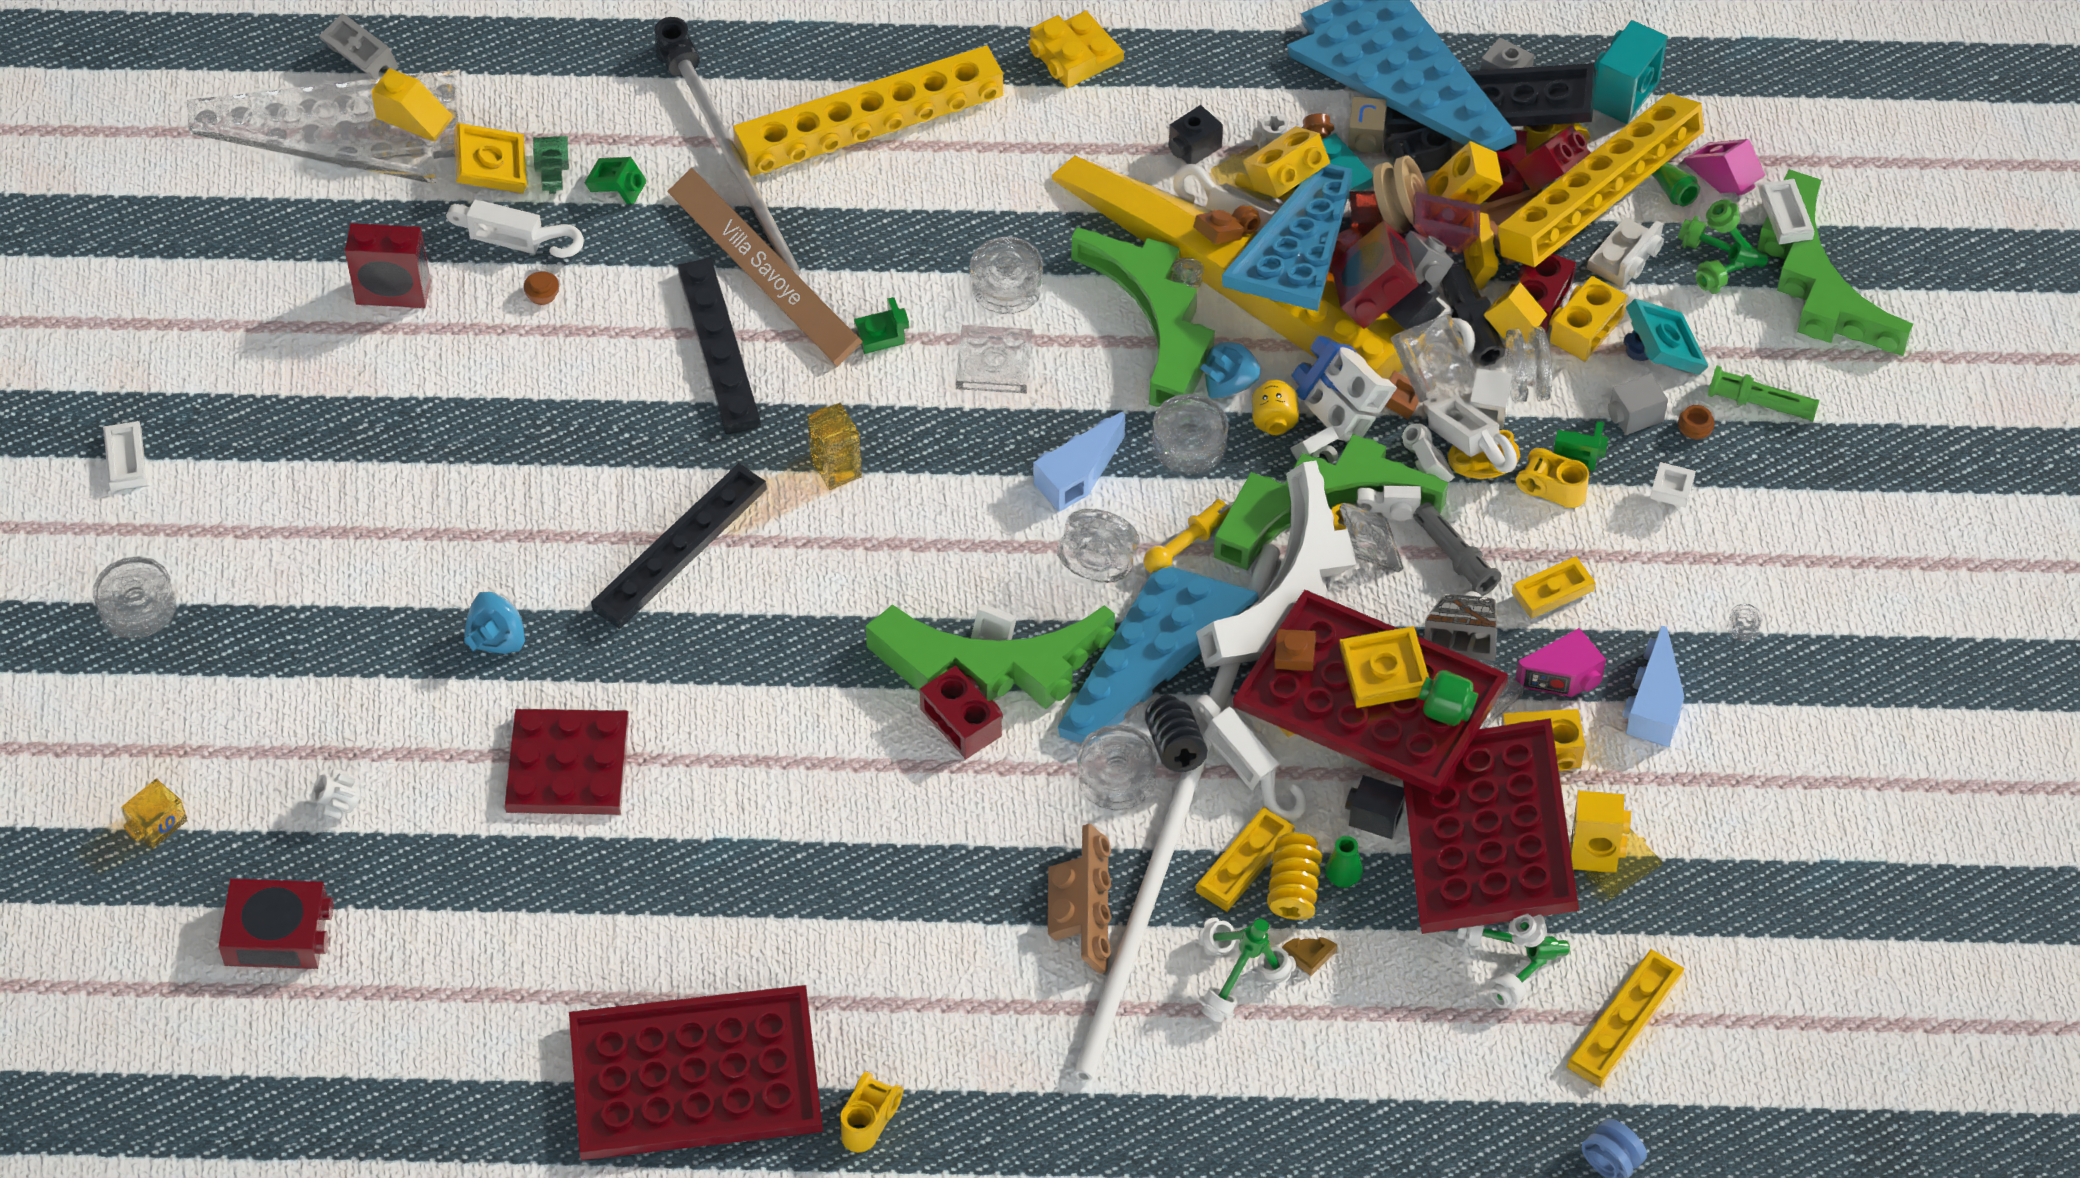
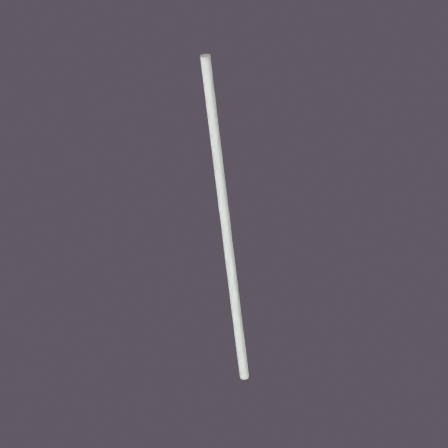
M1270 544L1263 546L1248 587L1249 590L1258 592L1259 599L1269 586L1280 555V550ZM1246 607L1241 613L1245 612L1249 608ZM1241 663L1221 665L1219 667L1209 697L1222 711L1225 709ZM1201 717L1198 726L1208 749V757L1212 743L1204 735L1208 724ZM1206 759L1196 769L1182 772L1073 1073L1081 1081L1089 1082L1093 1079Z

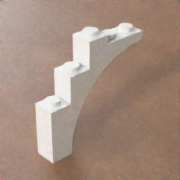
M1317 461L1303 462L1286 474L1291 498V530L1286 554L1276 578L1263 596L1248 610L1236 616L1213 621L1196 632L1205 668L1258 660L1304 589L1327 598V589L1321 577L1340 575L1356 565L1355 547L1350 541L1348 530L1335 531L1333 513L1328 507L1324 491V479L1319 473Z

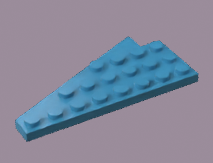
M1331 0L1300 13L1302 24L1310 35L1287 44L1288 55L1292 59L1370 98L1387 99L1386 106L1463 145L1471 141L1496 152L1517 142L1516 132L1410 0Z

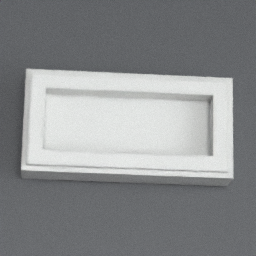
M1795 179L1760 184L1759 193L1778 243L1786 244L1812 240L1815 231Z
M140 421L104 426L110 490L115 491L146 486L147 476Z

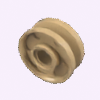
M1404 156L1396 159L1394 167L1388 162L1375 165L1373 185L1378 207L1384 221L1398 234L1407 232L1410 223L1416 227L1414 225L1415 200L1428 216L1427 223H1423L1420 220L1419 222L1424 226L1429 225L1431 206L1428 191L1421 171L1415 161L1410 156Z

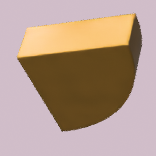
M1323 937L1301 940L1300 938H1294L1285 943L1282 949L1288 953V956L1294 957L1298 967L1312 976L1337 952V944Z

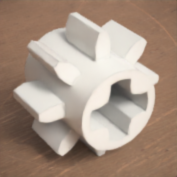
M1274 113L1266 115L1263 119L1258 118L1257 128H1254L1252 132V142H1259V150L1293 128L1288 127L1289 118Z
M332 769L330 777L326 775L319 776L312 789V800L318 803L316 810L321 811L323 815L335 819L340 818L342 811L351 813L356 808L360 797L359 787L353 785L356 779L349 776V773L337 769Z

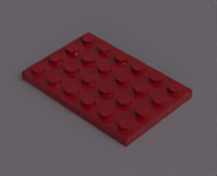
M1304 589L1279 629L1316 631L1313 671L1275 669L1276 632L1234 696L1233 707L1439 795L1508 683V673L1417 636L1430 679H1434L1440 670H1446L1472 681L1474 686L1473 692L1478 693V697L1468 721L1461 720L1458 725L1450 726L1427 717L1423 712L1425 701L1418 699V697L1356 708L1340 650V639L1399 628Z
M1551 718L1479 729L1439 795L1403 780L1418 914L1422 934L1513 921L1514 918L1525 914L1535 917L1537 915L1548 916L1580 911Z
M806 985L569 1012L581 1160L823 1132Z

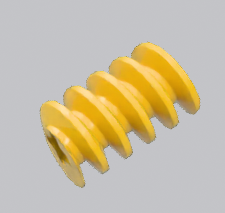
M1286 833L1279 836L1275 841V853L1273 854V866L1271 868L1272 879L1269 882L1270 892L1267 897V904L1275 915L1292 920H1306L1315 915L1313 904L1317 900L1315 891L1318 889L1319 884L1317 877L1320 876L1319 864L1322 862V854L1316 849L1318 842L1313 836L1302 833Z

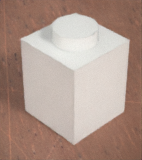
M1477 368L1470 404L1497 422L1499 429H1503L1512 374L1498 370Z

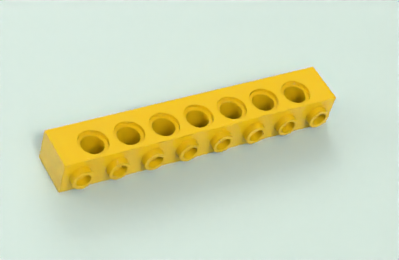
M988 45L733 125L734 144L750 176L767 173L779 167L801 162L826 152H832L851 144L864 142L876 136L895 132L920 122H926L948 113L958 112L964 108L1002 97L1003 72Z
M1671 93L1663 96L1498 226L1501 256L1536 267L1703 134L1702 103Z

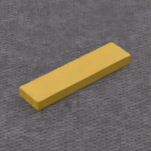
M1650 949L1570 1057L1567 1068L1601 1088L1681 979L1685 968Z

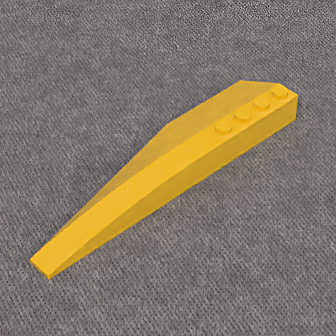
M1075 155L1052 174L1053 181L1143 242L1150 238L1180 248V267L1316 359L1318 358L1311 352V345L1318 336L1330 337L1337 343L1351 345L1369 367L1381 378L1388 379L1394 370L1399 373L1440 334V331L1424 335L1421 334L1415 339L1387 312L1363 329L1340 308L1331 263L1318 311L1223 287L1222 274L1254 239L1258 232L1255 231L1252 234L1245 233L1242 235L1241 240L1213 244L1193 227L1196 215L1210 213L1212 210Z

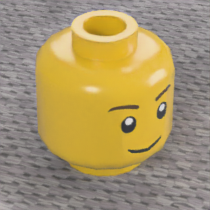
M1269 380L1259 386L1252 394V418L1255 426L1271 435H1281L1292 429L1299 420L1298 394L1295 389L1281 380Z

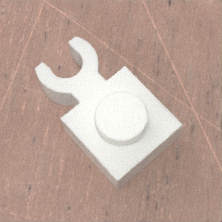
M1384 486L1383 492H1377L1371 488H1359L1357 490L1358 500H1356V507L1360 510L1362 516L1382 513V519H1394L1397 521L1414 520L1413 514H1416L1415 511L1420 506L1421 486Z

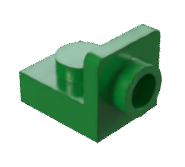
M631 156L598 158L584 183L590 192L618 191L626 204H634L646 184V178Z
M895 297L887 298V311L854 319V329L857 336L863 341L860 345L864 354L905 344L904 329L909 328V320L905 308L899 309Z
M1597 421L1594 436L1558 429L1553 453L1571 460L1580 461L1585 464L1588 470L1595 471L1597 457L1605 458L1609 437L1602 436L1604 422Z

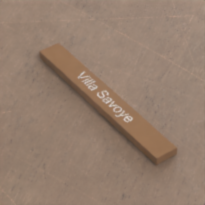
M692 167L667 191L837 367L863 342Z

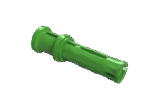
M1716 365L1707 395L1709 397L1718 395L1736 400L1737 405L1740 406L1746 405L1747 402L1778 412L1801 417L1811 422L1814 421L1820 401L1819 399H1813L1755 382L1754 378L1749 374L1740 376L1723 371L1722 366Z

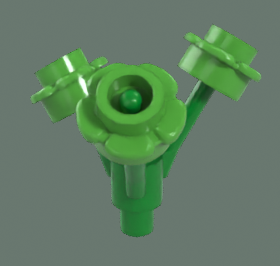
M1723 199L1713 203L1706 213V219L1711 229H1715L1720 233L1730 232L1736 240L1733 245L1704 234L1707 224L1699 221V216H1695L1692 221L1685 219L1678 235V239L1683 240V248L1688 246L1697 249L1700 242L1703 241L1729 253L1728 258L1731 264L1723 266L1717 260L1705 261L1698 265L1696 282L1702 290H1709L1711 294H1717L1720 292V288L1727 284L1728 273L1743 269L1744 267L1751 268L1753 265L1763 268L1767 264V254L1758 252L1756 247H1752L1736 228L1740 221L1739 207L1736 203H1732L1731 200Z

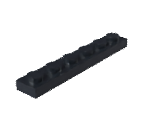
M712 258L678 264L679 279L725 434L761 427L760 416Z
M738 463L591 601L592 610L618 629H621L767 490L766 481Z

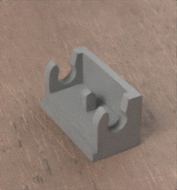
M343 13L319 35L320 39L331 50L340 53L365 73H368L369 77L376 83L381 79L378 73L383 66L387 70L389 68L396 70L399 67L390 48Z

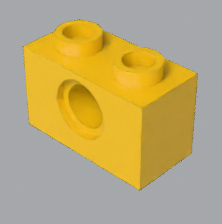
M1577 790L1570 841L1574 870L1616 873L1618 858H1626L1627 835H1622V833L1629 834L1631 827V810H1624L1625 794Z

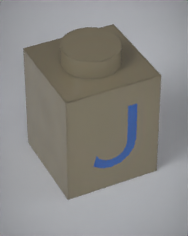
M1352 97L1348 147L1351 151L1382 153L1387 99Z

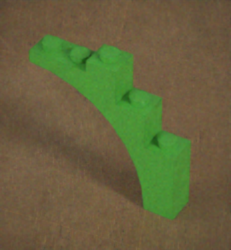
M1788 169L1784 180L1795 179L1815 231L1812 240L1779 244L1767 215L1761 229L1757 250L1768 253L1771 256L1786 259L1782 267L1777 291L1806 300L1797 332L1828 343L1832 342L1836 333L1851 340H1857L1881 348L1884 351L1904 356L1913 323L1882 310L1863 298L1844 281L1830 263L1820 243L1815 222L1816 203L1822 180Z
M1077 227L1072 235L1071 259L1096 269L1119 284L1135 299L1149 320L1158 348V361L1150 380L1149 404L1183 415L1204 373L1200 368L1205 364L1210 348L1214 346L1215 330L1206 328L1201 324L1191 323L1197 308V289L1189 287L1184 283L1174 282L1179 272L1180 248L1150 238L1146 239L1141 248L1126 241L1122 242L1101 235L1098 232Z
M1352 434L1336 465L1328 463L1322 458L1302 453L1294 466L1296 468L1303 462L1317 461L1319 473L1324 479V491L1330 509L1341 503L1356 504V500H1358L1357 490L1359 488H1371L1377 492H1383L1384 486H1421L1420 506L1430 502L1440 514L1446 504L1447 481L1433 474H1425L1409 468L1401 462L1385 459L1386 446L1379 444L1373 439L1363 438ZM1252 472L1249 474L1215 535L1214 558L1248 570L1263 546L1269 544L1280 533L1291 527V498L1288 481L1284 485L1271 477L1260 476Z
M892 604L866 625V643L869 650L918 691L919 688L954 666H957L965 676L970 675L976 681L980 693L988 701L994 700L997 696H1004L1012 688L1013 683H1015L1042 707L1047 709L1055 701H1062L1068 696L1073 686V670L1080 669L1093 652L1098 648L1103 649L1109 644L1115 635V613L1104 605L1083 620L1056 632L1028 639L994 641L971 639L939 631L913 619Z

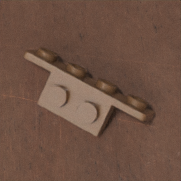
M1089 823L1082 826V857L1048 867V935L1057 941L1081 934L1082 960L1097 973L1102 974L1108 971V957L1111 953L1108 941V923L1111 920L1108 907V890L1111 887V879L1108 873V856L1111 854V846L1108 838Z

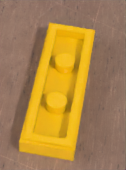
M1263 806L1196 884V893L1228 912L1273 859L1277 838L1286 833H1294L1295 825L1275 815Z

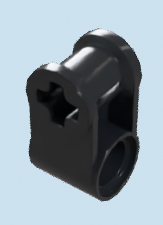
M1430 127L1406 133L1394 134L1385 141L1383 148L1394 164L1397 158L1410 156L1422 174L1439 170L1451 159L1452 138Z

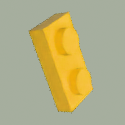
M1475 212L1460 234L1466 269H1469L1477 288L1482 290L1489 279L1495 276L1499 261L1498 257L1495 256L1493 245L1494 232L1490 228L1488 214Z
M1575 556L1514 583L1512 594L1530 619H1533L1593 592L1596 582L1578 557Z

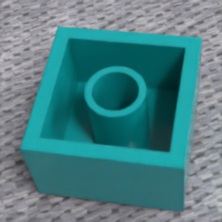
M1632 19L1623 31L1619 29L1612 39L1609 50L1607 52L1602 51L1595 62L1597 77L1595 79L1593 109L1628 125L1660 82L1668 36Z

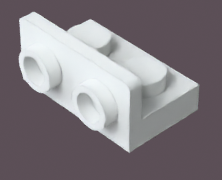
M1625 217L1589 258L1587 269L1623 288L1632 277L1636 279L1641 274L1649 256L1655 257L1660 251L1664 242V238L1661 237L1663 223L1656 220L1648 229Z

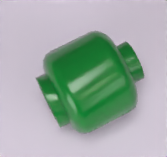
M1440 670L1434 679L1425 678L1418 699L1425 701L1423 712L1427 717L1450 726H1456L1461 720L1468 721L1478 693L1473 692L1474 686L1469 679L1446 670Z

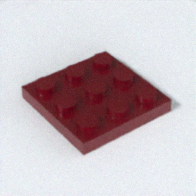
M515 709L505 796L506 813L621 815L630 720L629 711Z

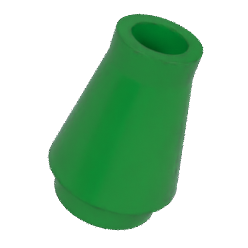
M1668 162L1651 174L1674 205L1688 206L1696 200L1700 193V186L1695 176Z
M1342 836L1336 840L1335 847L1325 864V874L1335 886L1342 888L1350 887L1358 882L1363 875V865L1358 852V843L1350 836Z

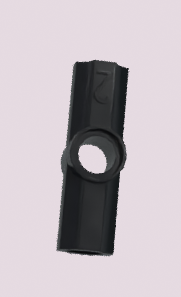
M1461 265L1450 267L1440 286L1449 306L1454 310L1451 318L1462 319L1472 327L1475 335V344L1471 354L1475 363H1480L1483 366L1495 364L1498 359L1504 356L1505 347L1496 329L1484 316L1491 306L1490 300L1486 296L1481 297L1469 269H1465ZM1454 329L1456 334H1461L1458 330Z

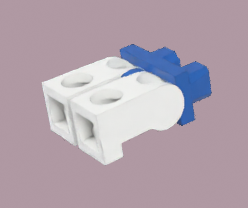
M1318 336L1311 345V352L1318 358L1315 364L1312 366L1310 363L1302 362L1291 374V377L1299 386L1296 390L1298 397L1301 400H1305L1307 406L1327 428L1333 426L1339 437L1338 440L1349 441L1352 434L1363 437L1377 418L1374 413L1382 411L1397 387L1388 379L1381 378L1356 353L1357 351L1351 345L1337 343L1330 337Z

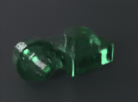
M568 136L533 137L535 172L541 171L542 191H549V195L556 194V191L563 190L562 170H569Z

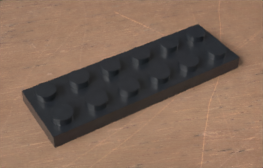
M1594 63L1467 71L1511 127L1592 122L1596 79ZM1388 106L1386 108L1385 129L1387 134L1406 133L1428 127Z

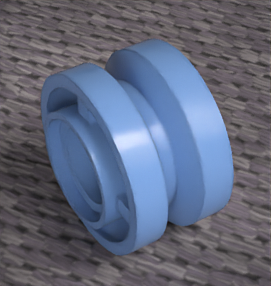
M1604 1119L1596 1128L1595 1133L1590 1134L1582 1143V1152L1586 1160L1605 1178H1629L1633 1174V1169L1638 1168L1647 1158L1646 1148L1639 1137L1626 1125L1614 1119Z

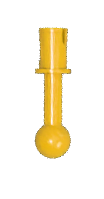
M1216 499L1212 505L1198 516H1190L1188 518L1189 527L1164 547L1154 546L1149 548L1143 558L1146 570L1152 574L1153 571L1172 566L1173 558L1198 538L1202 541L1209 540L1211 533L1222 525L1230 508H1227L1221 514L1218 513L1227 504L1221 499Z

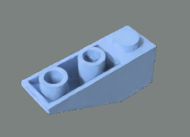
M1120 412L1111 418L1101 420L1094 428L1081 435L1073 436L1066 444L1052 452L1043 453L1033 462L1034 485L1058 512L1090 494L1125 437V414Z
M1661 626L1657 639L1650 637L1644 659L1649 660L1646 668L1639 667L1633 685V688L1638 689L1636 698L1628 697L1622 717L1629 719L1626 730L1627 735L1670 747L1680 719L1684 693L1668 629L1666 626Z

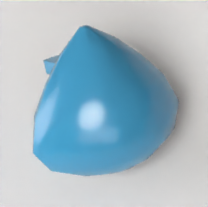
M1219 342L1210 348L1206 362L1200 368L1205 373L1206 389L1211 399L1228 397L1249 389L1259 380L1261 373L1259 363L1252 352L1243 345L1234 342Z
M479 592L471 603L467 615L464 642L472 651L478 649L502 654L520 651L525 642L522 618L516 607L509 600L495 592Z

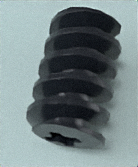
M1168 694L1159 696L1149 703L1145 710L1144 719L1161 763L1167 769L1174 772H1188L1202 765L1207 758L1208 749L1191 706Z

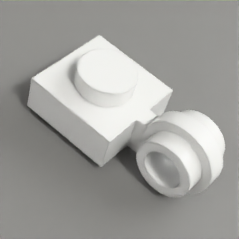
M1411 424L1406 427L1402 435L1403 444L1409 451L1416 453L1418 460L1415 461V464L1419 471L1425 474H1433L1447 482L1455 478L1443 453L1433 445L1431 431L1423 424Z

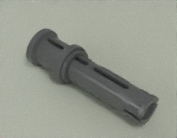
M1426 502L1416 509L1413 519L1424 528L1436 544L1453 561V570L1458 575H1463L1471 583L1472 591L1479 593L1481 596L1491 592L1499 584L1502 577L1501 572L1496 568H1491L1482 558V551L1477 547L1469 546L1448 521L1441 516L1432 503Z

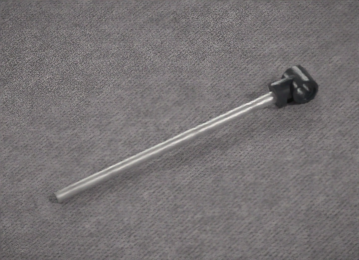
M665 17L659 20L654 29L657 58L665 63L671 75L684 77L775 253L799 276L801 271L695 71L700 63V57L689 38L686 22L678 17Z

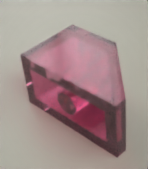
M1415 192L1413 194V227L1421 236L1426 238L1432 236L1441 241L1446 246V251L1462 254L1480 237V205Z

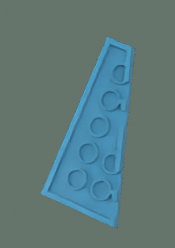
M1328 164L1304 180L1222 274L1223 287L1318 311L1352 184V169Z
M1171 566L1153 571L1058 725L1059 736L1094 747L1125 720L1124 714L1139 701L1144 703L1153 695L1152 689L1163 680L1168 682L1201 653L1196 634L1198 630L1213 621L1236 616L1246 607L1250 608L1259 600L1258 592Z

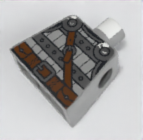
M1474 591L1466 592L1464 595L1443 594L1425 619L1424 639L1472 659L1495 661L1497 642L1496 600L1490 597H1482Z

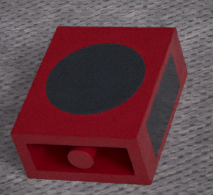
M1382 221L1331 263L1340 308L1363 329L1368 327L1418 286L1407 242L1385 221Z
M350 223L345 255L356 305L426 308L431 278L421 227Z
M230 878L218 945L224 966L318 969L320 955L326 954L328 949V932L324 931L326 920H332L334 909L333 898L327 897L324 882Z

